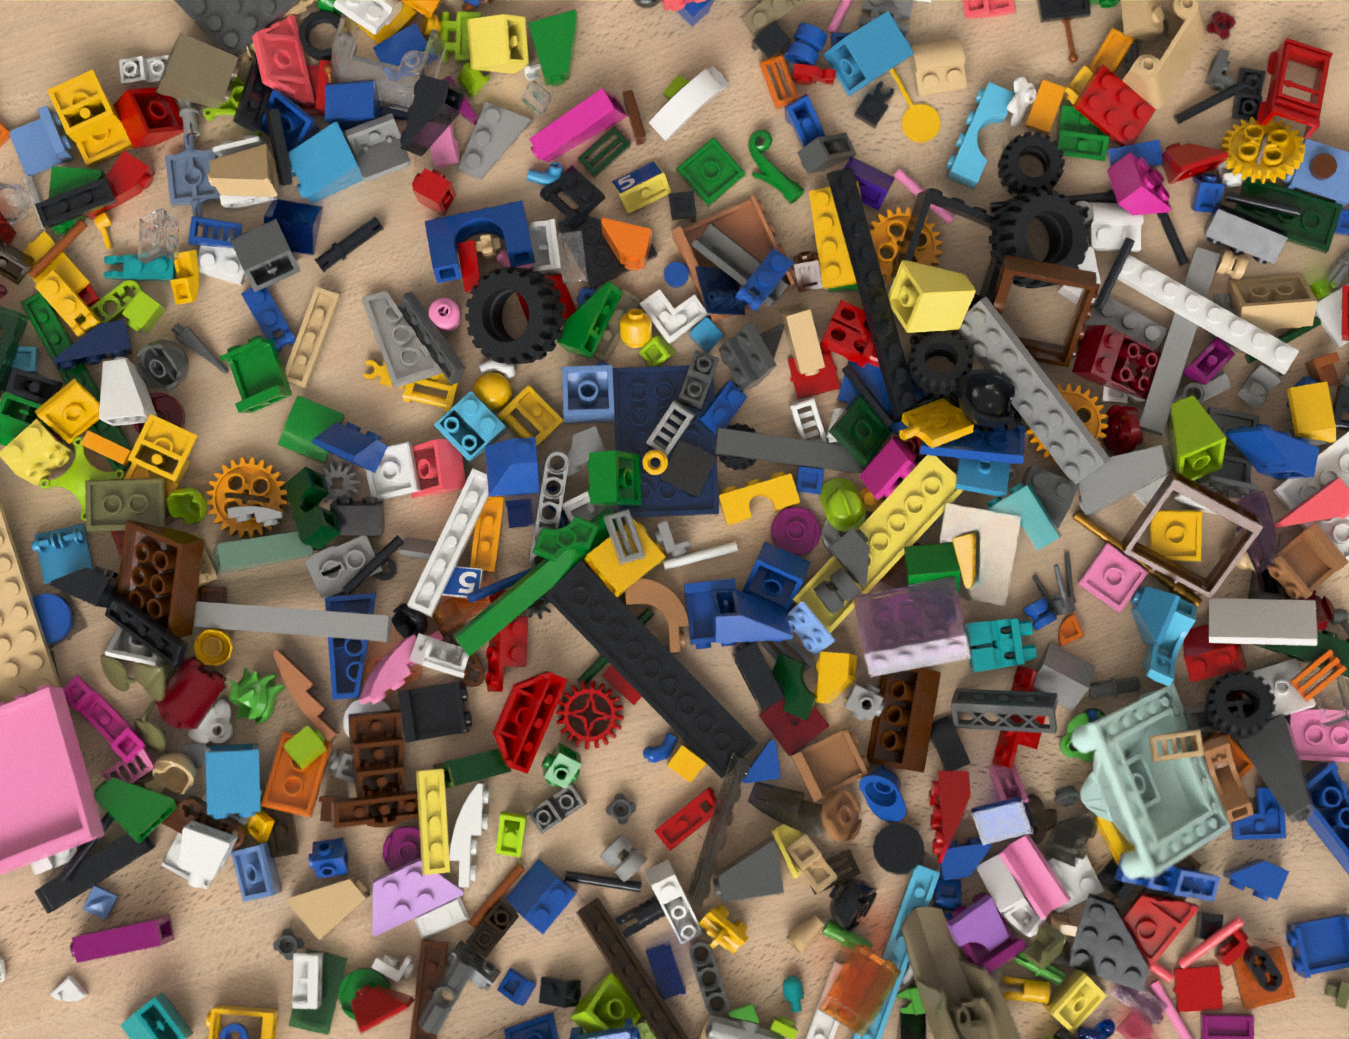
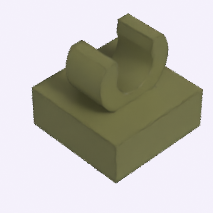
M1342 980L1340 987L1326 984L1324 994L1337 998L1335 1006L1346 1009L1349 999L1348 981Z

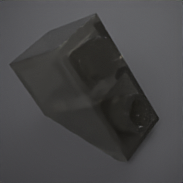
M1087 812L1056 822L1046 842V856L1076 867L1079 859L1083 860L1087 853L1088 845L1086 844L1089 838L1093 839L1097 833L1098 825L1095 824V813Z

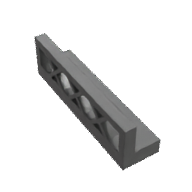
M713 223L708 226L700 238L695 239L691 244L742 286L762 263ZM782 279L764 303L769 307L775 305L790 284Z
M956 688L951 701L955 728L1055 734L1057 731L1055 712L1058 704V693ZM959 712H968L974 718L971 720H960ZM986 713H993L999 719L997 721H989L984 715ZM1011 715H1019L1024 721L1022 723H1015L1009 717ZM1037 716H1049L1050 724H1040L1035 718Z

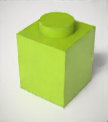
M140 290L122 314L128 318L126 324L139 332L140 329H143L149 333L166 309Z
M307 725L283 746L286 752L303 770L326 751L323 743L326 739L318 729L312 731Z

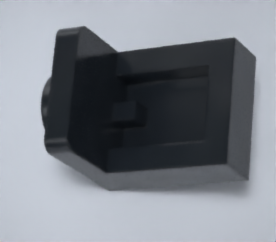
M549 976L541 977L539 1003L562 1008L577 1006L581 997V981Z

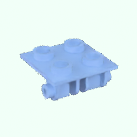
M804 601L787 613L791 631L799 636L803 646L812 652L814 656L836 641Z

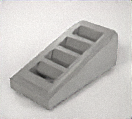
M673 401L646 443L668 456L696 413L679 401ZM677 410L687 418L684 421L673 414V412ZM669 418L681 426L679 430L667 422ZM665 427L675 436L673 438L661 431L662 428ZM658 435L669 442V445L665 446L655 438Z

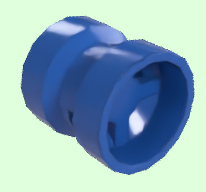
M1045 596L1023 608L1026 616L1031 617L1032 626L1035 631L1057 619L1056 614L1048 608V601Z

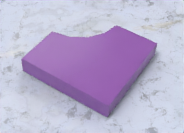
M987 894L946 923L954 942L960 947L970 942H978L990 952L1009 938L994 901Z

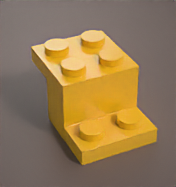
M93 69L47 90L66 134L77 144L86 166L90 168L133 148L113 106L114 103L105 94Z
M150 414L128 458L132 464L124 479L164 478L165 505L167 506L168 496L178 490L191 463L188 457L198 436Z

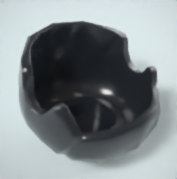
M408 602L402 603L393 610L395 615L391 621L396 630L403 638L413 634L417 638L418 633L424 635L428 628L426 614L408 607Z

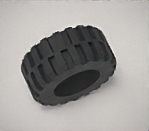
M1044 189L1020 194L1004 202L1003 208L998 209L994 215L996 221L991 222L990 230H992V235L989 236V244H992L990 254L992 258L996 259L995 266L998 271L1001 270L1005 254L1040 261L1032 254L1027 240L1028 228L1034 217L1043 223L1049 235V250L1042 262L1079 269L1078 265L1083 264L1086 257L1083 253L1088 249V242H1086L1088 228L1084 227L1083 222H1085L1083 214L1078 213V206L1074 202L1069 203L1070 198L1066 195H1059L1057 191H1045ZM1016 275L1012 279L1014 285L1019 287L1025 286L1029 289L1057 285L1056 283Z
M502 267V269L490 271L489 276L484 275L479 279L480 285L472 288L470 293L473 296L467 300L466 307H469V312L465 314V321H469L470 327H467L468 334L474 337L472 343L475 347L482 348L481 354L487 358H492L493 361L498 363L529 364L546 357V351L554 350L557 345L555 340H560L563 334L560 329L561 325L565 326L566 318H562V311L566 310L565 304L560 303L559 300L562 295L559 289H553L555 284L550 278H545L543 273L528 268ZM518 292L523 296L528 305L529 322L525 332L518 339L514 340L508 335L503 326L502 310L507 299L513 293Z

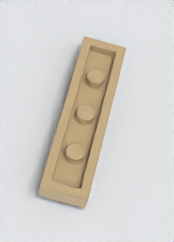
M317 286L315 287L284 370L288 383L307 389L341 297L339 294Z

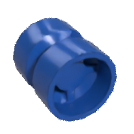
M800 23L793 37L795 41L789 45L784 56L793 65L798 63L815 66L819 57L818 52L822 51L828 36L814 25Z

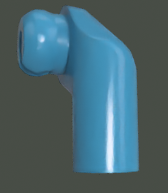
M553 162L544 172L529 169L527 181L544 186L551 185L561 177L563 167L560 163Z

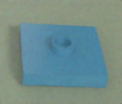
M967 458L958 459L955 488L1005 498L1008 489L1010 464Z

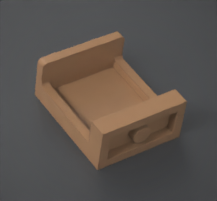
M1314 523L1301 531L1264 565L1269 570L1270 575L1277 579L1284 587L1290 598L1305 600L1334 572L1343 568L1349 561L1321 528Z
M847 729L840 730L791 755L813 802L822 799L830 792L869 775L867 769L871 767L865 755H859L856 749L859 742L853 731L849 733Z

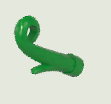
M756 130L749 138L748 148L751 157L763 173L753 172L752 176L775 187L790 204L795 203L804 194L805 190L798 182L792 181L761 153L771 146L772 136L766 130ZM760 137H764V144L758 146L757 140Z

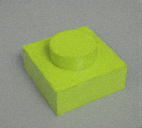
M783 1015L780 1018L772 1017L769 1024L771 1030L789 1039H795L798 1033L797 1027L794 1026L795 1022Z

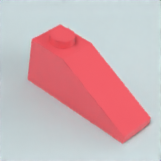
M1340 477L1333 479L1272 525L1274 528H1281L1336 517L1343 519L1349 515V488Z

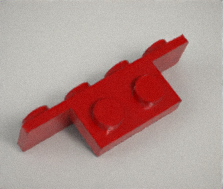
M502 590L493 595H490L488 599V606L491 603H493L498 597H500L504 592H506V590ZM517 616L489 640V646L486 650L488 672L485 677L488 692H503L504 667H527L528 616Z
M1018 666L1011 691L1032 692L1037 670ZM1011 715L1009 717L1015 723H1022L1024 721L1019 715ZM1037 716L1035 720L1040 724H1044L1046 716ZM1000 730L992 763L1012 768L1018 745L1037 750L1041 733Z

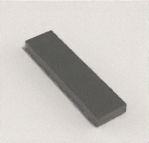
M413 292L404 294L398 308L403 314L404 319L430 352V356L435 363L442 369V373L451 385L458 383L465 370V366L430 319Z

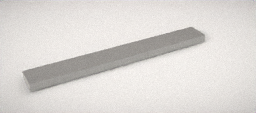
M1196 247L1184 286L1207 298L1220 254ZM1174 313L1139 421L1140 430L1159 436L1163 435L1171 404H1173L1198 326L1177 313Z
M196 601L194 627L390 642L392 616Z

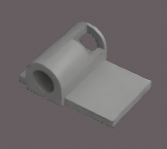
M362 535L340 546L335 547L333 545L311 555L310 559L305 560V563L321 598L326 596L332 597L346 593L342 587L376 555L367 536ZM379 566L369 577L382 572L381 566Z

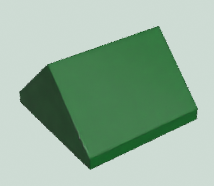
M953 543L904 547L909 598L960 593V567Z

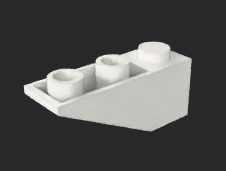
M669 859L645 870L680 944L704 934Z

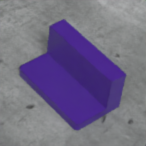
M850 157L844 169H853L855 179L859 183L862 203L879 211L895 178L854 157Z

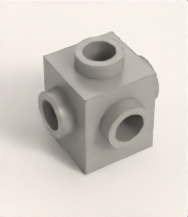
M854 681L844 701V707L851 710V715L862 721H865L867 718L872 721L875 715L879 717L885 703L882 702L884 698L879 693L880 688L868 682L866 685ZM864 700H869L866 704L862 703Z

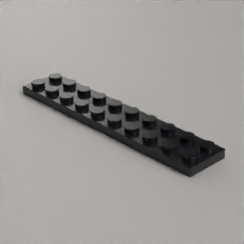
M582 561L575 565L544 595L721 779L758 744Z

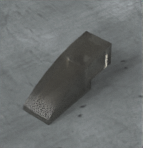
M755 782L748 798V802L788 827L822 838L825 830L822 820L823 804L804 800V792Z

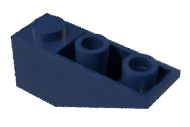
M125 320L98 324L53 359L55 367L61 368V370H71L76 368L77 364L87 363V365H96L102 363L103 359L127 358V355L133 354Z

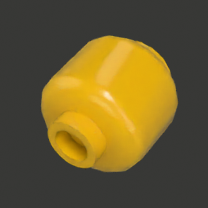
M631 309L620 318V339L627 346L640 348L651 340L652 319L641 309Z

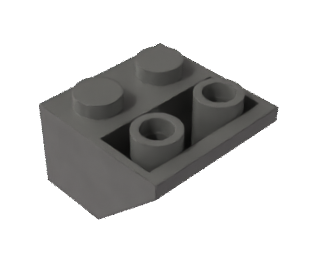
M277 219L230 239L241 266L255 292L301 272Z

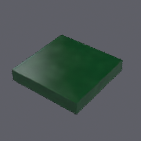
M858 395L854 397L828 432L861 466H865L890 435L892 428H887L868 403Z

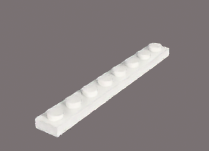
M1128 255L1117 280L1285 375L1299 353L1297 349Z

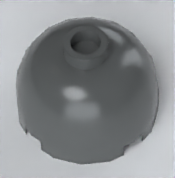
M160 339L145 345L138 352L137 357L140 356V363L137 364L138 370L149 386L153 388L158 386L163 389L161 391L166 392L177 387L187 377L189 360L185 351L177 343Z

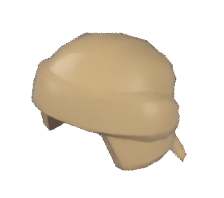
M171 753L160 757L155 762L152 770L153 780L145 783L144 786L159 794L166 788L174 793L183 795L194 784L197 771L193 761L188 756L182 753Z

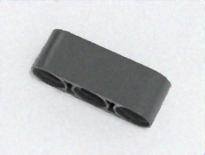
M696 940L690 945L689 953L707 1011L711 1015L721 1016L728 1010L729 1003L713 950L706 940ZM698 946H704L708 950V955L703 959H698L693 954ZM712 971L716 975L715 981L709 984L703 982L701 979L703 973ZM720 996L723 998L724 1004L720 1008H713L709 1004L711 998Z

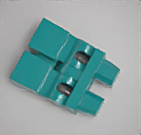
M1018 618L964 624L967 647L976 645V649L967 650L971 673L1025 664L1024 661L1037 658L1035 645L1022 646L1021 636L1033 634L1031 621H1018Z

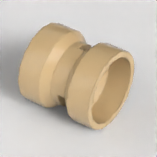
M1223 249L1215 272L1222 275L1225 273L1229 274L1231 278L1239 281L1246 270L1249 258L1244 255H1233L1232 251Z

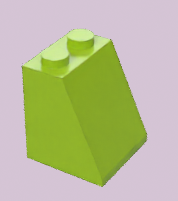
M1192 395L1185 399H1179L1171 404L1168 443L1174 471L1194 481L1222 469L1226 436L1195 396Z

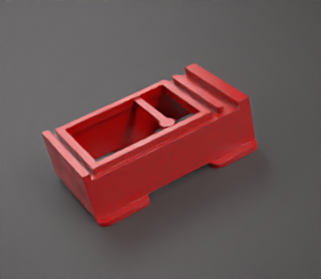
M1286 38L1277 51H1273L1269 55L1267 73L1271 75L1267 99L1261 102L1259 106L1257 123L1259 125H1267L1273 116L1277 115L1305 124L1304 138L1309 139L1320 126L1319 119L1330 59L1333 53ZM1288 60L1316 69L1313 89L1293 83L1291 80H1284ZM1283 84L1289 88L1293 87L1312 93L1310 102L1283 94Z

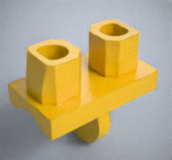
M720 904L716 908H712L698 924L712 938L709 944L711 948L714 949L719 944L725 950L728 949L734 954L748 940L749 937L746 936L748 926L738 920L732 924L726 919L729 915V910Z

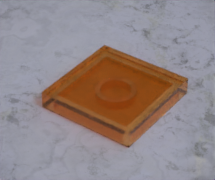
M1276 946L1264 950L1270 955L1283 977L1281 986L1275 991H1266L1256 983L1244 964L1243 955L1231 964L1243 1009L1249 1010L1295 998L1282 947ZM1257 955V956L1255 957V960H1256L1255 963L1259 966L1261 963H1260V961L1258 960V955ZM1266 972L1265 975L1268 978L1267 982H1269L1271 980L1270 974Z

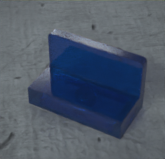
M670 941L646 949V954L663 1000L681 994V996L686 995V988Z

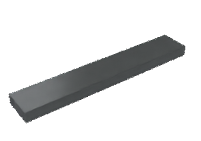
M724 428L716 429L714 454L860 474L862 471V466L842 445Z

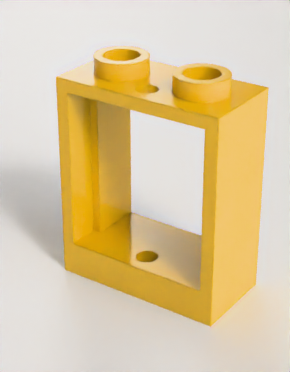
M217 1004L211 1008V1011H208L206 1027H210L209 1038L206 1037L205 1039H220L223 1014L263 1017L261 1039H276L279 1009Z

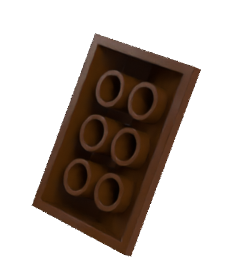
M131 520L126 521L117 592L178 637L182 638L192 635L204 539L180 530Z

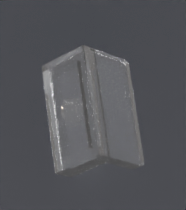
M1334 670L1325 673L1312 684V687L1316 686ZM1339 675L1315 695L1321 722L1326 727L1344 720L1349 722V682L1345 677Z

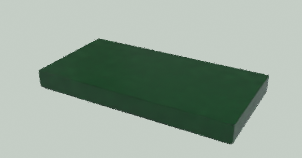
M1247 177L1244 180L1240 194L1301 207L1299 216L1296 217L1238 203L1235 210L1287 231L1288 242L1323 253L1329 251L1343 205L1265 181V184H1262L1260 179H1256L1254 183H1251V177Z

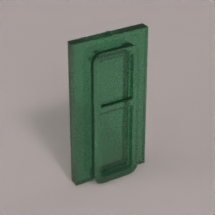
M307 949L306 953H323L322 1005L318 1009L292 1008L288 1026L304 1029L308 1032L312 1031L329 1035L347 958L324 951Z

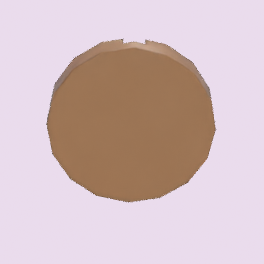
M846 790L830 792L825 797L822 805L823 825L828 835L833 840L839 842L853 840L859 834L862 825V819H859L861 807L851 792Z

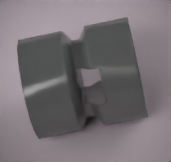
M842 567L830 575L829 582L822 581L813 588L817 597L832 615L844 607V601L851 602L861 594L855 582Z

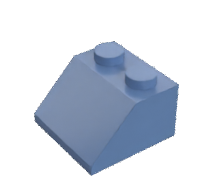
M612 365L562 367L564 424L614 422Z

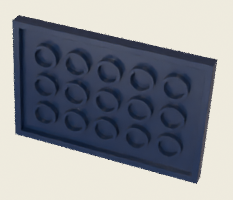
M690 365L613 368L616 450L640 455L641 505L618 506V512L629 509L632 518L719 515L717 454H714L716 435L699 419L714 398L713 379L701 409L682 403L695 412L696 415L667 456L668 466L666 470L659 475H652L646 472L643 467L645 454L651 450H656L646 442L672 402L678 401ZM677 410L673 412V414L684 421L687 418ZM670 418L667 421L678 430L681 427L679 424H677ZM665 427L662 428L661 431L673 438L675 436ZM657 435L655 438L665 446L669 445V442ZM657 457L653 458L651 465L658 467L660 460Z

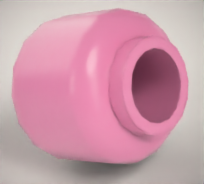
M442 297L436 299L429 307L428 315L439 331L450 332L459 327L462 321V312L454 300Z

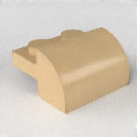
M958 37L910 45L914 52L910 56L911 70L914 71L917 96L967 87L964 68L966 60L961 41Z

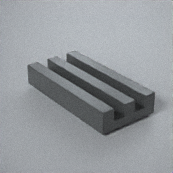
M791 639L784 640L806 663L804 665V673L813 663ZM768 640L761 643V646L775 661L778 655L768 645L770 641L783 654L794 658L779 641Z

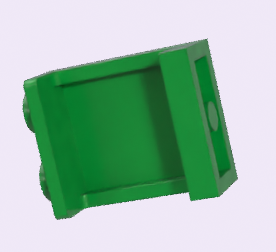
M261 335L248 339L247 344L230 347L227 349L228 353L220 356L221 361L230 364L242 401L235 403L238 413H254L293 395L273 339L263 338Z

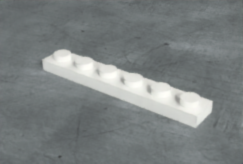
M472 468L407 604L408 607L432 617L489 497L487 474Z

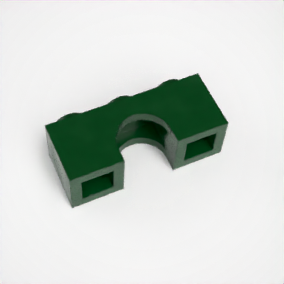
M304 467L284 485L287 499L292 508L293 519L298 528L299 539L303 544L320 550L341 534L336 514L319 506L321 500L329 494L324 476L308 467Z

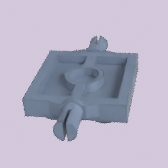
M186 135L183 136L185 151L165 156L170 203L172 206L190 205L192 206L193 216L203 217L202 204L220 200V193L215 186H211L207 173L210 172V160L217 159V155L213 153V149L204 151L195 149L194 136L188 135L187 137Z

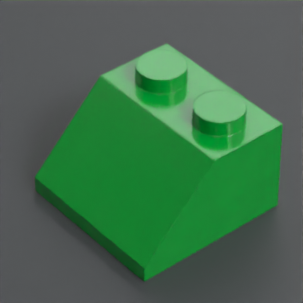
M617 450L590 452L587 463L590 504L607 506L641 505L640 455Z

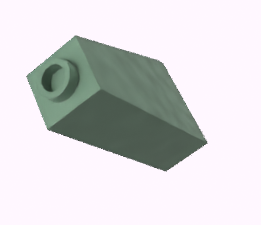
M295 531L218 543L214 548L217 573L220 575L310 558L316 548L303 544L299 539V532Z

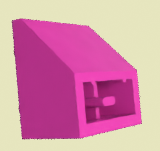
M1130 152L1107 169L1117 203L1130 214L1167 213L1172 210L1168 200L1170 195L1162 183L1164 182L1162 174L1157 169L1152 170L1142 157L1137 158Z
M894 436L859 477L877 500L883 495L888 498L900 484L897 479L899 477L905 479L917 465L914 460L918 455L897 436Z

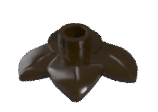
M1031 793L1027 796L1028 802L1022 803L1021 808L1015 806L1006 807V819L1012 829L1019 831L1020 837L1029 833L1028 828H1036L1037 834L1029 835L1035 844H1038L1044 839L1045 833L1054 828L1057 822V812L1055 809L1044 810L1041 799L1034 793Z

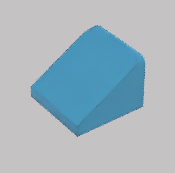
M707 316L689 333V337L706 354L724 337L722 332Z

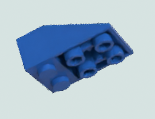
M1256 424L1254 428L1238 426V429L1226 431L1227 436L1258 473L1277 480L1314 477L1319 448L1310 445L1309 440L1292 438L1290 433L1273 431L1271 426L1265 424Z
M737 589L710 590V618L716 643H755L758 641L793 639L784 608Z

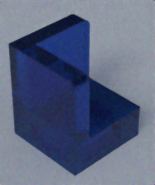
M531 499L505 501L510 529L534 527L533 502Z

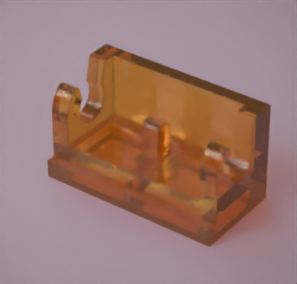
M451 597L436 607L432 617L443 634H446L481 613L491 602L487 597L470 603L467 598Z

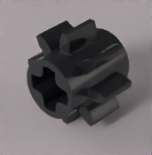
M545 594L539 598L540 601H544V604L540 605L541 610L537 611L531 605L527 608L530 610L529 618L535 613L538 614L541 620L544 611L551 613V610L547 608V603L551 602L544 598Z

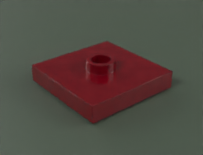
M783 698L758 716L787 755L791 756L827 729L829 724L815 705L809 720H803L783 711L785 706V698Z

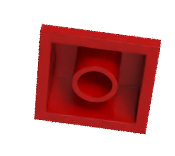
M157 87L128 89L113 105L134 149L156 146L184 133L183 120L179 115L180 110L174 97L157 93Z
M1209 624L1191 628L1183 641L1184 660L1191 682L1225 675L1230 671L1234 673L1237 670L1247 668L1241 643H1209Z

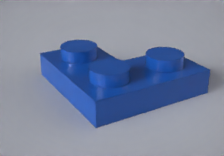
M1255 787L1256 813L1231 822L1232 839L1286 838L1285 812L1268 787Z

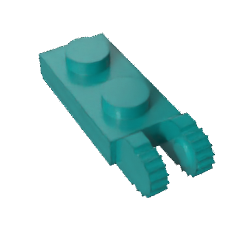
M172 255L104 257V263L124 264L123 272H104L105 279L125 281H170L175 279V265Z

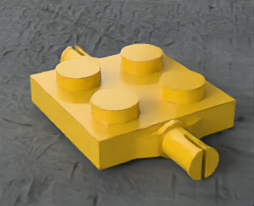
M942 398L902 413V422L908 428L900 430L899 435L903 441L918 436L929 447L934 448L973 433L974 424L966 418L961 408L951 405Z

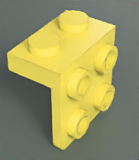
M37 419L0 451V457L13 472L35 486L39 485L42 479L49 480L51 474L58 467L64 466L73 454L69 447L56 440Z

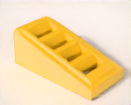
M975 532L953 538L954 548L966 588L972 587L976 580Z

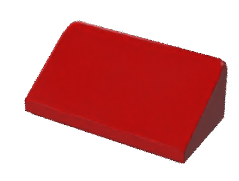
M474 240L461 242L457 245L464 291L471 294L470 292L474 286L480 285L478 282L480 271Z

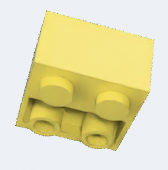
M501 14L467 20L472 70L515 74L529 65L525 17Z

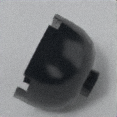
M861 879L847 880L841 886L836 884L829 894V897L832 898L830 913L835 922L848 932L855 930L860 924L856 920L861 916L865 917L872 907L877 896L875 892L877 888Z

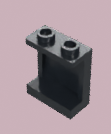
M461 682L398 692L406 743L469 732L468 727L472 726L470 711L465 709L464 701H468L466 686H462Z

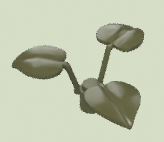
M101 655L100 659L104 674L116 689L126 692L130 688L129 684L138 682L153 699L142 715V720L136 719L134 726L136 732L148 748L157 753L167 755L169 752H167L165 737L161 729L155 723L148 720V716L156 705L155 701L164 699L165 684L176 673L177 669L168 662L162 666L137 663L133 667L135 678L128 677L127 669L119 661L112 657Z

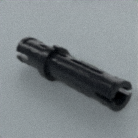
M374 216L339 243L334 242L331 245L332 248L314 260L324 273L338 261L346 260L348 254L381 230L383 231L384 228Z

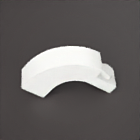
M714 66L708 70L705 69L683 87L652 118L649 124L665 141L668 140L706 103L725 90L729 83Z

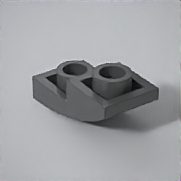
M698 350L695 351L678 397L679 402L699 409L702 408L720 358Z
M571 783L566 789L563 788L532 809L528 814L541 834H543L583 807L587 802L576 785Z

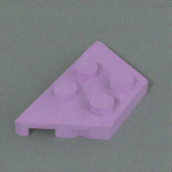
M421 858L373 879L372 934L374 937L462 896L464 895V890L459 885L456 886L449 881L443 873L422 874Z

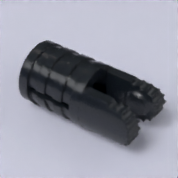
M654 895L651 899L646 900L637 907L635 906L615 918V920L620 925L635 917L637 918L638 922L622 932L626 939L646 928L647 925L659 920V918L665 917L666 914Z

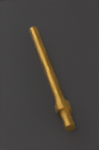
M1080 511L1076 512L1072 519L1124 554L1120 540ZM1139 560L1134 561L1147 570L1148 574L1168 587L1170 593L1182 597L1197 607L1201 603L1202 599L1186 589V585L1182 583L1180 585L1175 584L1167 575L1151 571L1147 568L1146 564Z

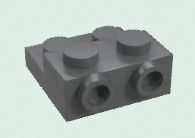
M753 322L744 325L735 336L728 338L719 348L722 362L729 367L735 385L740 387L742 392L759 385L777 366Z

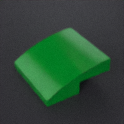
M1061 105L1056 140L1059 144L1057 150L1062 149L1063 156L1105 161L1109 136L1103 133L1074 107Z
M297 396L278 445L325 464L330 453L313 444L312 441L334 423L342 424L345 416L343 413Z

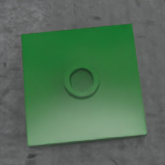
M714 137L676 168L679 175L707 207L746 176V173Z

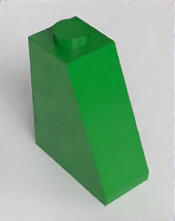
M576 9L528 23L546 86H560L566 82L565 80L570 79L578 26Z
M52 166L48 199L105 178L107 174L102 170ZM83 215L50 229L55 234L65 235L80 219L85 222L87 216Z
M113 777L108 782H102L95 789L94 794L96 803L138 844L178 808L171 797Z

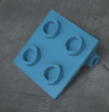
M84 524L34 535L35 541L31 542L33 551L38 553L44 584L51 583L52 580L84 568L93 569Z

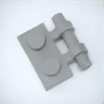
M863 0L861 12L870 13L871 15L870 18L861 16L859 26L866 25L876 19L878 15L888 11L896 20L901 33L908 34L909 24L900 23V19L910 20L913 0Z

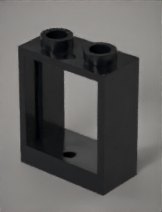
M744 642L735 647L736 653L731 656L758 708L764 709L785 698L756 642L751 645L749 642Z

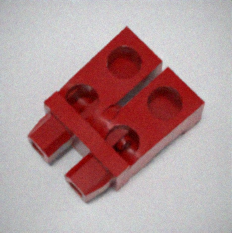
M841 299L819 344L820 349L825 352L830 350L842 355L847 360L858 363L857 365L863 368L866 363L880 367L864 310Z

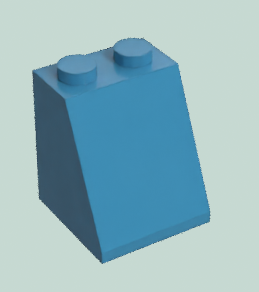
M887 11L843 38L823 55L830 67L836 70L838 80L850 97L908 59L914 52L911 49L910 43L904 38L898 28L896 20Z
M337 121L287 153L290 160L292 177L297 176L301 183L297 185V188L302 198H308L311 204L363 181L357 160Z
M258 743L206 746L207 815H213L215 819L228 818L229 814L239 813L240 817L255 816V812H261Z

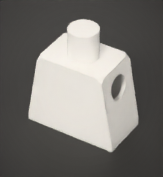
M193 820L183 827L178 866L180 869L190 872L187 883L190 886L200 888L203 886L205 878L213 879L221 872L238 837Z

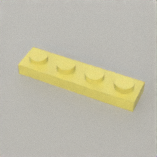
M444 769L416 771L422 874L450 872Z

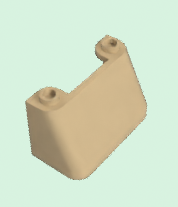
M1173 0L1164 12L1163 21L1167 23L1165 36L1170 38L1172 42L1160 60L1150 54L1139 56L1127 74L1122 78L1124 83L1156 110L1166 103L1205 42L1206 30L1198 0Z

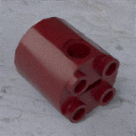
M195 656L183 659L179 669L165 684L164 699L155 701L161 718L177 729H198L213 708L219 694L227 688V685L224 683L227 678L216 670L210 672L205 669L204 663Z

